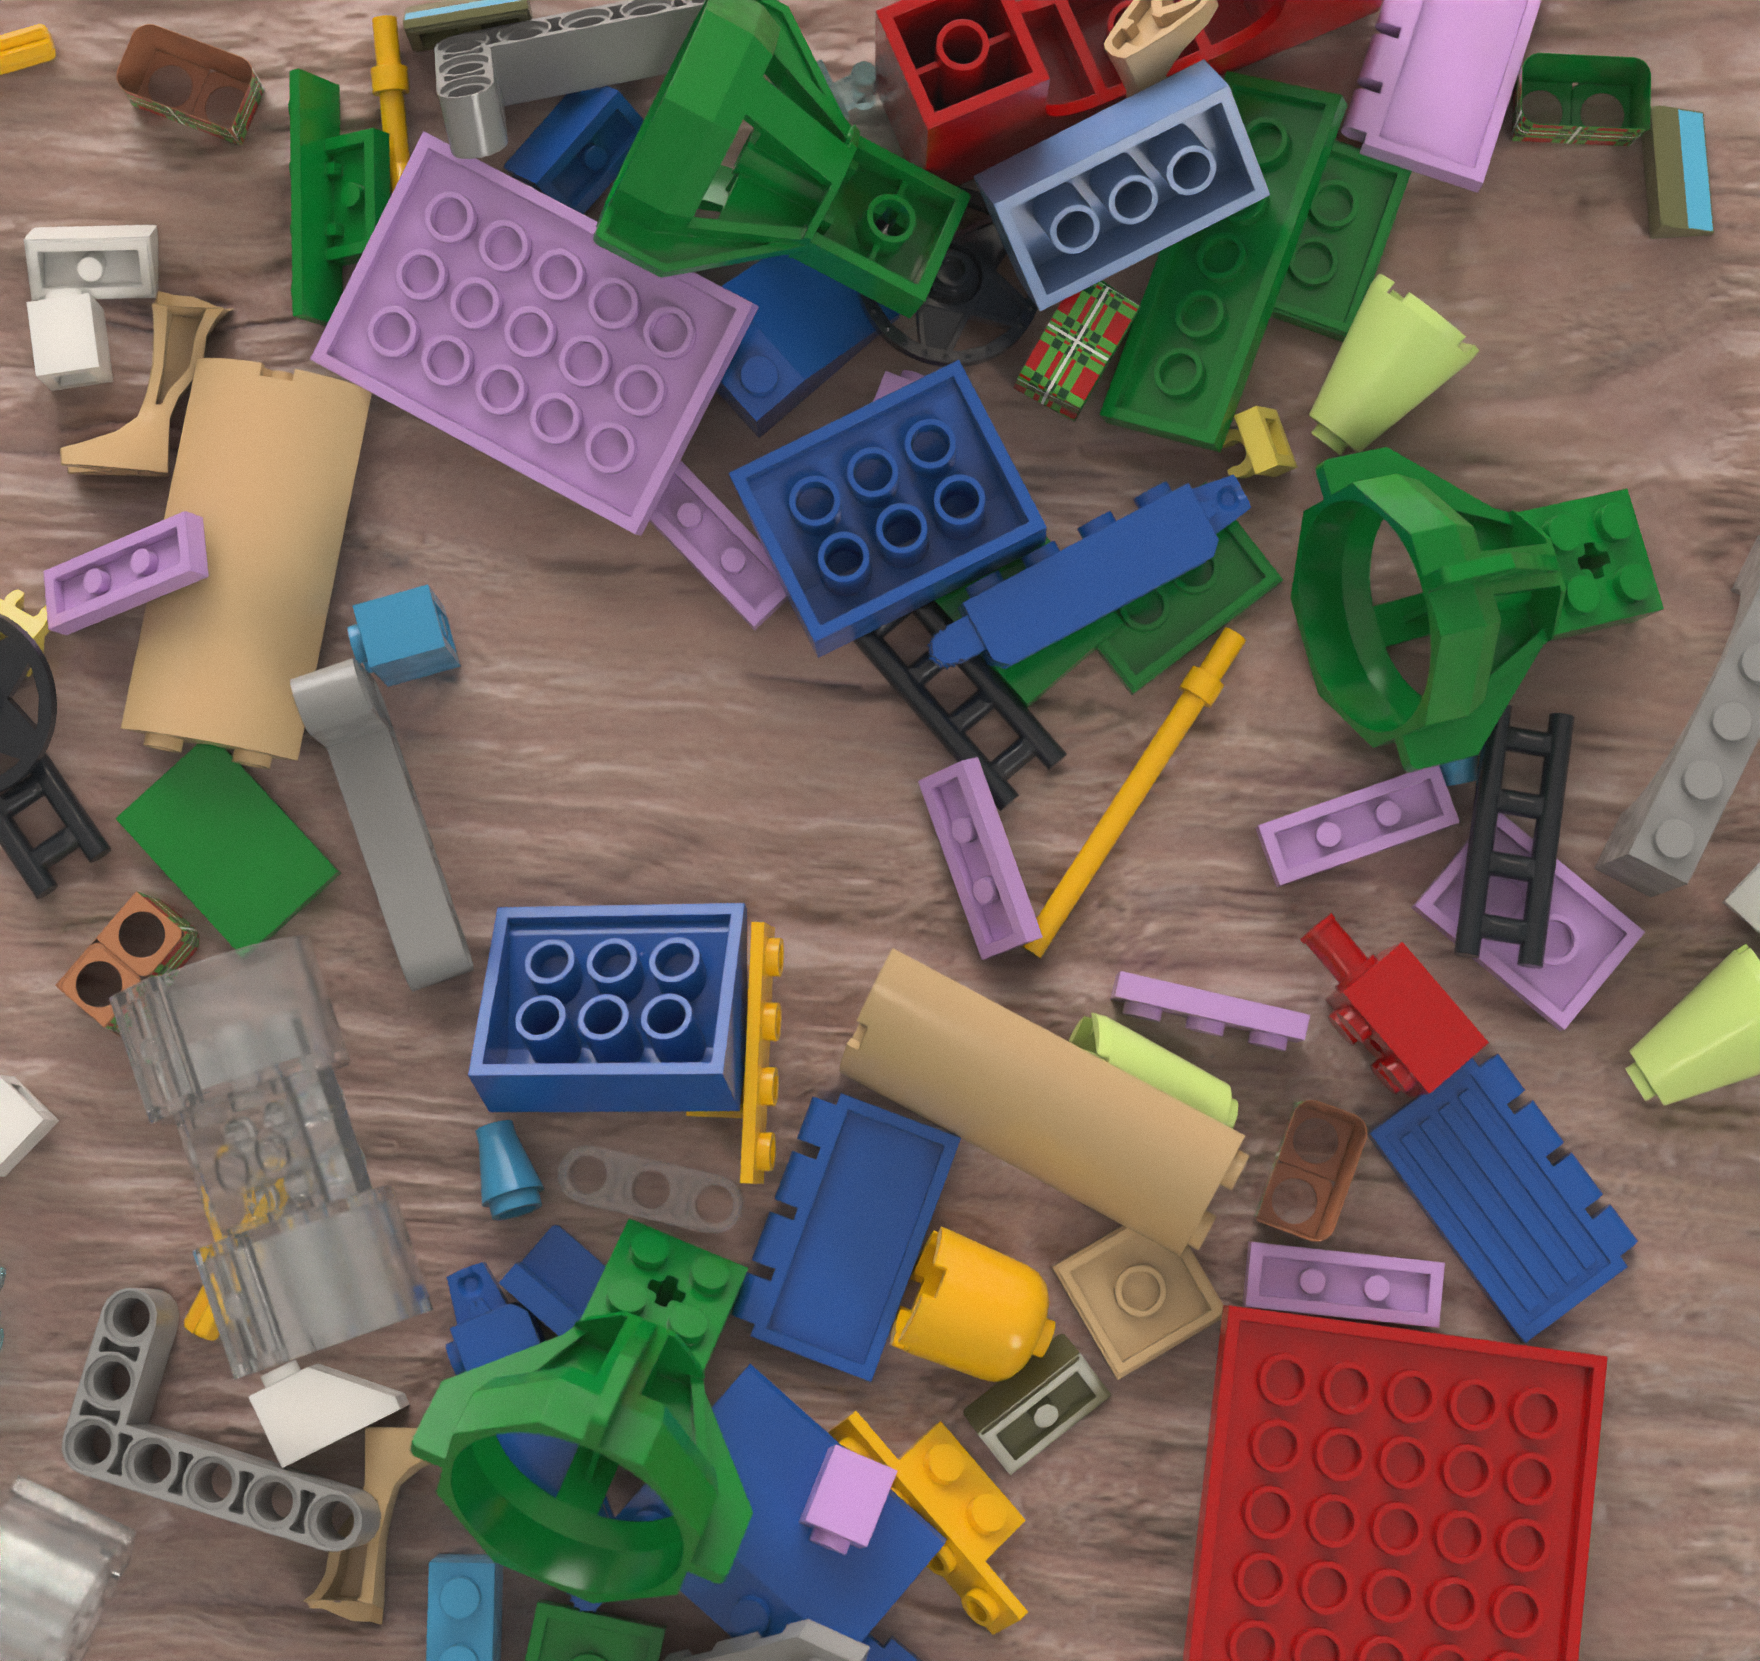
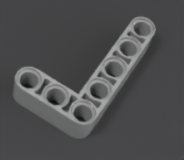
M626 0L461 33L441 40L434 48L436 89L451 153L454 157L460 159H474L492 155L506 147L508 135L505 106L667 74L705 0Z
M355 658L291 679L290 685L293 697L307 732L327 748L400 966L410 989L414 992L474 971L472 957L388 710L375 679Z
M124 1288L116 1291L106 1300L98 1320L63 1435L62 1452L64 1460L71 1469L88 1477L323 1551L338 1552L368 1543L375 1537L380 1527L381 1512L377 1501L370 1493L360 1488L290 1466L282 1468L280 1463L149 1423L179 1324L180 1314L177 1303L170 1294L161 1289ZM143 1301L148 1307L150 1320L146 1330L139 1334L132 1325L131 1316L135 1305ZM120 1364L126 1367L131 1378L130 1387L123 1397H120L115 1392L112 1384L113 1373ZM100 1428L105 1429L111 1441L110 1452L104 1460L99 1459L93 1448V1438ZM159 1446L166 1449L171 1459V1469L164 1479L157 1476L152 1466L153 1454ZM220 1464L226 1467L232 1479L231 1490L224 1499L216 1494L211 1483L212 1474ZM279 1483L285 1485L290 1490L293 1498L292 1509L285 1518L276 1513L271 1502L272 1493ZM339 1502L348 1505L354 1516V1527L347 1537L338 1534L332 1523V1513Z

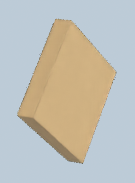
M1121 1225L1051 1266L1117 1380L1222 1319L1223 1303L1189 1245H1186L1184 1251L1179 1256Z

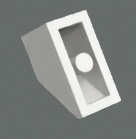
M296 1359L261 1376L260 1378L265 1389L249 1396L251 1404L282 1468L410 1405L403 1392L321 1364H315L301 1370Z

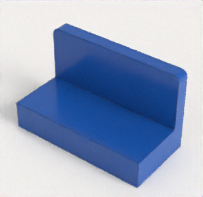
M609 86L566 94L505 163L504 168L512 177L584 214L617 177L623 160L632 146L644 119L618 90Z
M554 1225L521 1262L513 1265L499 1284L553 1332L561 1336L570 1330L576 1321L581 1319L606 1265L561 1226Z

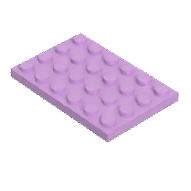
M423 131L310 360L624 529L642 536L759 306L694 272L660 278L594 243L593 235L597 228V221L476 158L460 159L454 157L449 144Z

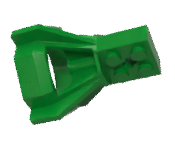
M705 0L676 54L632 146L623 160L600 214L593 240L598 246L660 278L789 255L788 258H793L910 319L922 306L929 294L971 194L860 136V130L856 125L852 126L845 119L789 6L778 0ZM764 74L769 78V80H770L774 85H772L768 80H766V79L763 77ZM744 120L753 129L745 141L733 168L723 166L721 163ZM697 209L721 212L718 219L694 217ZM879 219L889 224L887 228L888 235L882 233L876 227L875 223Z
M1388 447L1329 458L1318 464L1315 468L1324 500L1303 511L1290 600L1317 692L1371 747L1375 748L1396 743L1402 767L1407 772H1415L1478 755L1541 648L1547 642L1636 622L1664 610L1628 488L1517 512L1511 510L1508 512L1489 506ZM1384 519L1405 546L1417 572L1423 592L1373 606L1370 582L1371 557L1377 531ZM1430 636V667L1425 692L1422 696L1401 676L1386 648Z
M629 1218L581 1319L576 1321L570 1330L561 1336L441 1381L413 1436L410 1452L419 1459L443 1468L436 1494L495 1563L590 1603L678 1595L687 1572L716 1584H721L726 1580L752 1517L753 1510L705 1393L704 1379L705 1370L748 1271L747 1267ZM496 1434H539L563 1439L579 1445L556 1498L534 1484L512 1463L504 1452ZM620 1464L656 1492L673 1515L653 1521H624L598 1516V1513Z

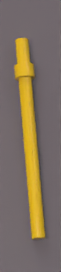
M1225 627L1200 667L1192 666L1179 686L1183 693L1037 916L1036 920L1043 938L1021 946L1026 951L1041 959L1203 707L1211 708L1224 688L1221 679L1246 642V639L1236 631Z

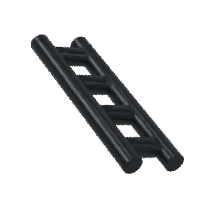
M935 601L854 640L853 642L957 762L975 757L979 758L995 806L999 811L1004 810L1019 796L1007 780L1035 756L1049 771L1067 755L990 665H987L981 654L962 664H957L978 690L949 714L925 687V684L940 673L944 667L939 669L931 660H928V650L907 666L886 642L884 637L911 614L915 616L932 637L934 634L939 633V630L942 631L947 625L953 623ZM995 709L1019 738L990 762L966 732Z
M1507 705L1480 751L1454 955L1479 958L1482 939L1520 945L1517 965L1541 969L1544 963L1575 717L1565 713L1549 714L1547 732L1510 726L1512 706ZM1506 751L1544 757L1539 794L1502 788ZM1498 813L1536 819L1531 857L1493 851ZM1490 876L1528 882L1523 920L1485 913Z
M46 752L28 777L0 795V845L36 899L47 896L58 887L57 882L48 869L79 847L90 863L103 858L112 850ZM45 796L65 827L33 848L13 817Z

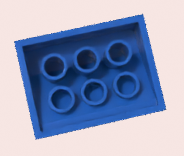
M960 360L940 368L728 473L782 588L818 658L1044 546L1046 541L1047 527Z
M745 903L497 907L468 1077L488 1111H740L745 1073L747 1034V907Z
M749 1364L711 1408L753 1514L726 1580L721 1584H716L687 1572L680 1591L732 1638L758 1632L761 1638L783 1633L786 1626L790 1623L810 1619L862 1643L943 1547L947 1539L890 1489L867 1547L859 1549L850 1545L847 1554L843 1555L811 1542L809 1538L813 1529L798 1522L828 1448L834 1445L843 1446L752 1364ZM644 1483L614 1519L653 1521L672 1516L673 1514L656 1492Z

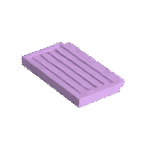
M1384 0L1375 26L1377 31L1382 34H1374L1372 36L1357 80L1358 84L1365 89L1354 90L1341 133L1350 139L1362 142L1359 154L1478 193L1488 170L1541 0Z

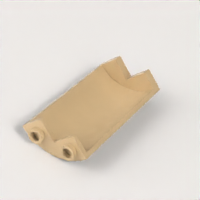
M197 358L164 520L183 511L203 517L209 577L146 603L121 729L145 734L144 746L168 752L182 753L183 743L208 744L233 750L232 762L261 769H270L272 759L298 761L305 726L293 697L290 680L314 672L317 668L372 395L368 390L350 382L295 369L294 374L267 369L261 362L224 358Z
M892 948L862 1007L857 1018L860 1024L853 1037L848 1041L840 1063L839 1071L841 1074L1179 1256L1184 1251L1186 1245L1197 1250L1200 1249L1216 1218V1215L1206 1210L1219 1185L1232 1190L1250 1156L1239 1150L1245 1135Z

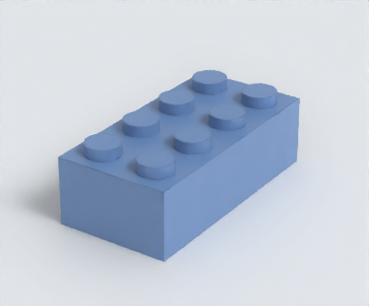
M1204 59L973 176L1017 278L1039 311L1270 196L1230 87Z

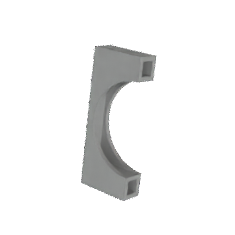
M1760 535L1757 536L1731 589L1732 592L1740 595L1739 608L1728 641L1712 677L1684 730L1655 776L1639 797L1620 814L1594 867L1595 870L1649 897L1689 883L1760 738Z

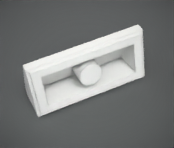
M156 225L39 227L32 229L24 238L32 301L45 300L47 292L61 288L80 289L83 291V294L90 293L94 299L156 298L158 233Z

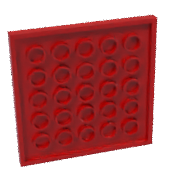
M1223 1305L1183 1661H1578L1608 1356Z

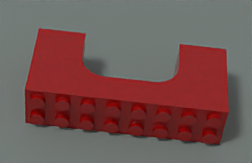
M900 0L876 10L875 89L906 160L954 186H959L973 180V176L1126 99V89L1105 50L1104 42L1133 0H1023L1017 2L1015 0ZM1173 0V3H1176V2H1179V1H1182V0ZM1217 0L1219 6L1211 20L1180 53L1166 74V78L1203 59L1220 76H1224L1226 71H1236L1379 11L1383 0Z

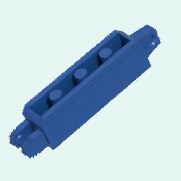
M1233 474L1193 489L1187 483L1174 491L1171 490L1168 482L1165 481L1134 498L1133 500L1138 510L1116 521L1112 512L1109 511L1079 527L1077 530L1082 537L1080 541L1061 551L1056 541H1052L1021 558L1026 569L1004 580L998 570L969 585L965 590L970 599L958 607L962 618L947 625L944 630H939V633L934 634L933 638H930V644H927L929 648L928 660H931L939 669L944 667L948 670L949 667L954 668L955 664H962L982 654L987 665L1006 669L1204 564L1207 560L1214 557L1219 540L1216 534L1251 509L1249 500L1242 490L1239 481Z
M486 1262L471 1265L447 1276L457 1325L449 1328L454 1341L446 1344V1351L456 1375L546 1341L538 1318L520 1302H508ZM496 1434L504 1452L512 1463L534 1484L556 1498L579 1445L563 1439L539 1434ZM606 1495L598 1516L614 1519L615 1516ZM571 1595L570 1602L574 1603V1608L578 1607L580 1612L583 1610L596 1612L597 1608L602 1604L590 1603L574 1595Z

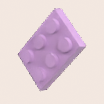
M1498 813L1493 851L1531 857L1533 839L1505 815ZM1469 839L1411 907L1454 944L1456 941ZM1557 859L1543 968L1534 969L1517 965L1520 945L1482 939L1479 958L1472 959L1557 1030L1562 1031L1573 1021L1645 931ZM1490 876L1485 913L1523 920L1528 882Z

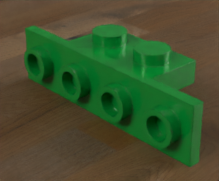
M298 68L289 71L290 99L288 103L290 115L289 173L291 177L293 317L326 327L343 293L342 266L358 263L390 199L389 133L374 127L340 135V85Z

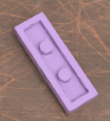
M680 460L649 522L755 631L788 598L762 544Z
M183 511L43 571L48 630L69 635L209 577L203 517Z
M979 758L962 760L919 780L920 789L981 959L985 960L1043 938Z
M1435 766L1400 775L1260 824L1255 829L1276 887H1280L1460 823L1440 767Z
M1120 971L1115 976L1110 999L1124 1003L1122 1014L1160 1022L1162 1012L1187 1017L1185 1028L1188 1030L1223 1037L1225 1026L1250 1032L1248 1043L1279 1051H1286L1288 1041L1297 1043L1305 1040L1310 1018L1309 1014Z
M1249 1241L1242 1306L1439 1328L1445 1263Z

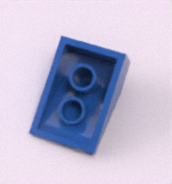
M789 255L762 259L721 286L759 306L716 390L758 438H761L879 336L861 307L857 291L793 258H788ZM878 303L891 323H894L900 317L899 313Z

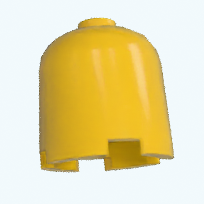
M940 1227L939 1232L933 1231L909 1278L921 1284L912 1308L908 1309L901 1305L899 1306L891 1332L890 1345L923 1359L992 1382L1010 1379L1025 1367L1031 1355L1042 1358L1051 1343L1056 1322L1047 1318L1049 1294L1047 1284L1041 1275L1024 1263L944 1227Z

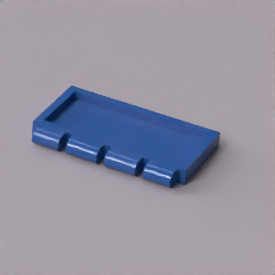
M1496 1054L1480 1066L1471 1058L1430 1094L1416 1096L1370 1130L1367 1136L1521 1343H1527L1626 1269L1628 1266L1620 1256L1632 1248L1638 1240L1611 1204L1603 1207L1592 1216L1588 1214L1585 1209L1598 1200L1603 1193L1572 1152L1566 1154L1555 1163H1550L1546 1156L1561 1146L1564 1141L1533 1100L1523 1105L1514 1113L1507 1104L1522 1094L1525 1089L1501 1056Z
M842 1093L836 1105L812 1096L797 1139L820 1147L817 1158L813 1159L795 1151L791 1152L774 1199L798 1208L793 1220L769 1211L751 1260L774 1268L775 1271L771 1280L747 1272L731 1315L754 1324L750 1335L753 1338L871 1382L961 1138Z

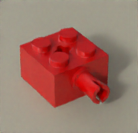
M1330 913L1300 939L1338 981L1334 986L1336 991L1325 999L1334 1010L1328 1016L1329 1021L1349 1044L1354 1045L1360 1041L1376 1059L1370 1065L1371 1070L1391 1093L1396 1095L1401 1090L1408 1097L1430 1094L1489 1043L1488 1040L1403 942L1381 951L1377 956L1372 954L1367 957L1335 920L1336 917Z

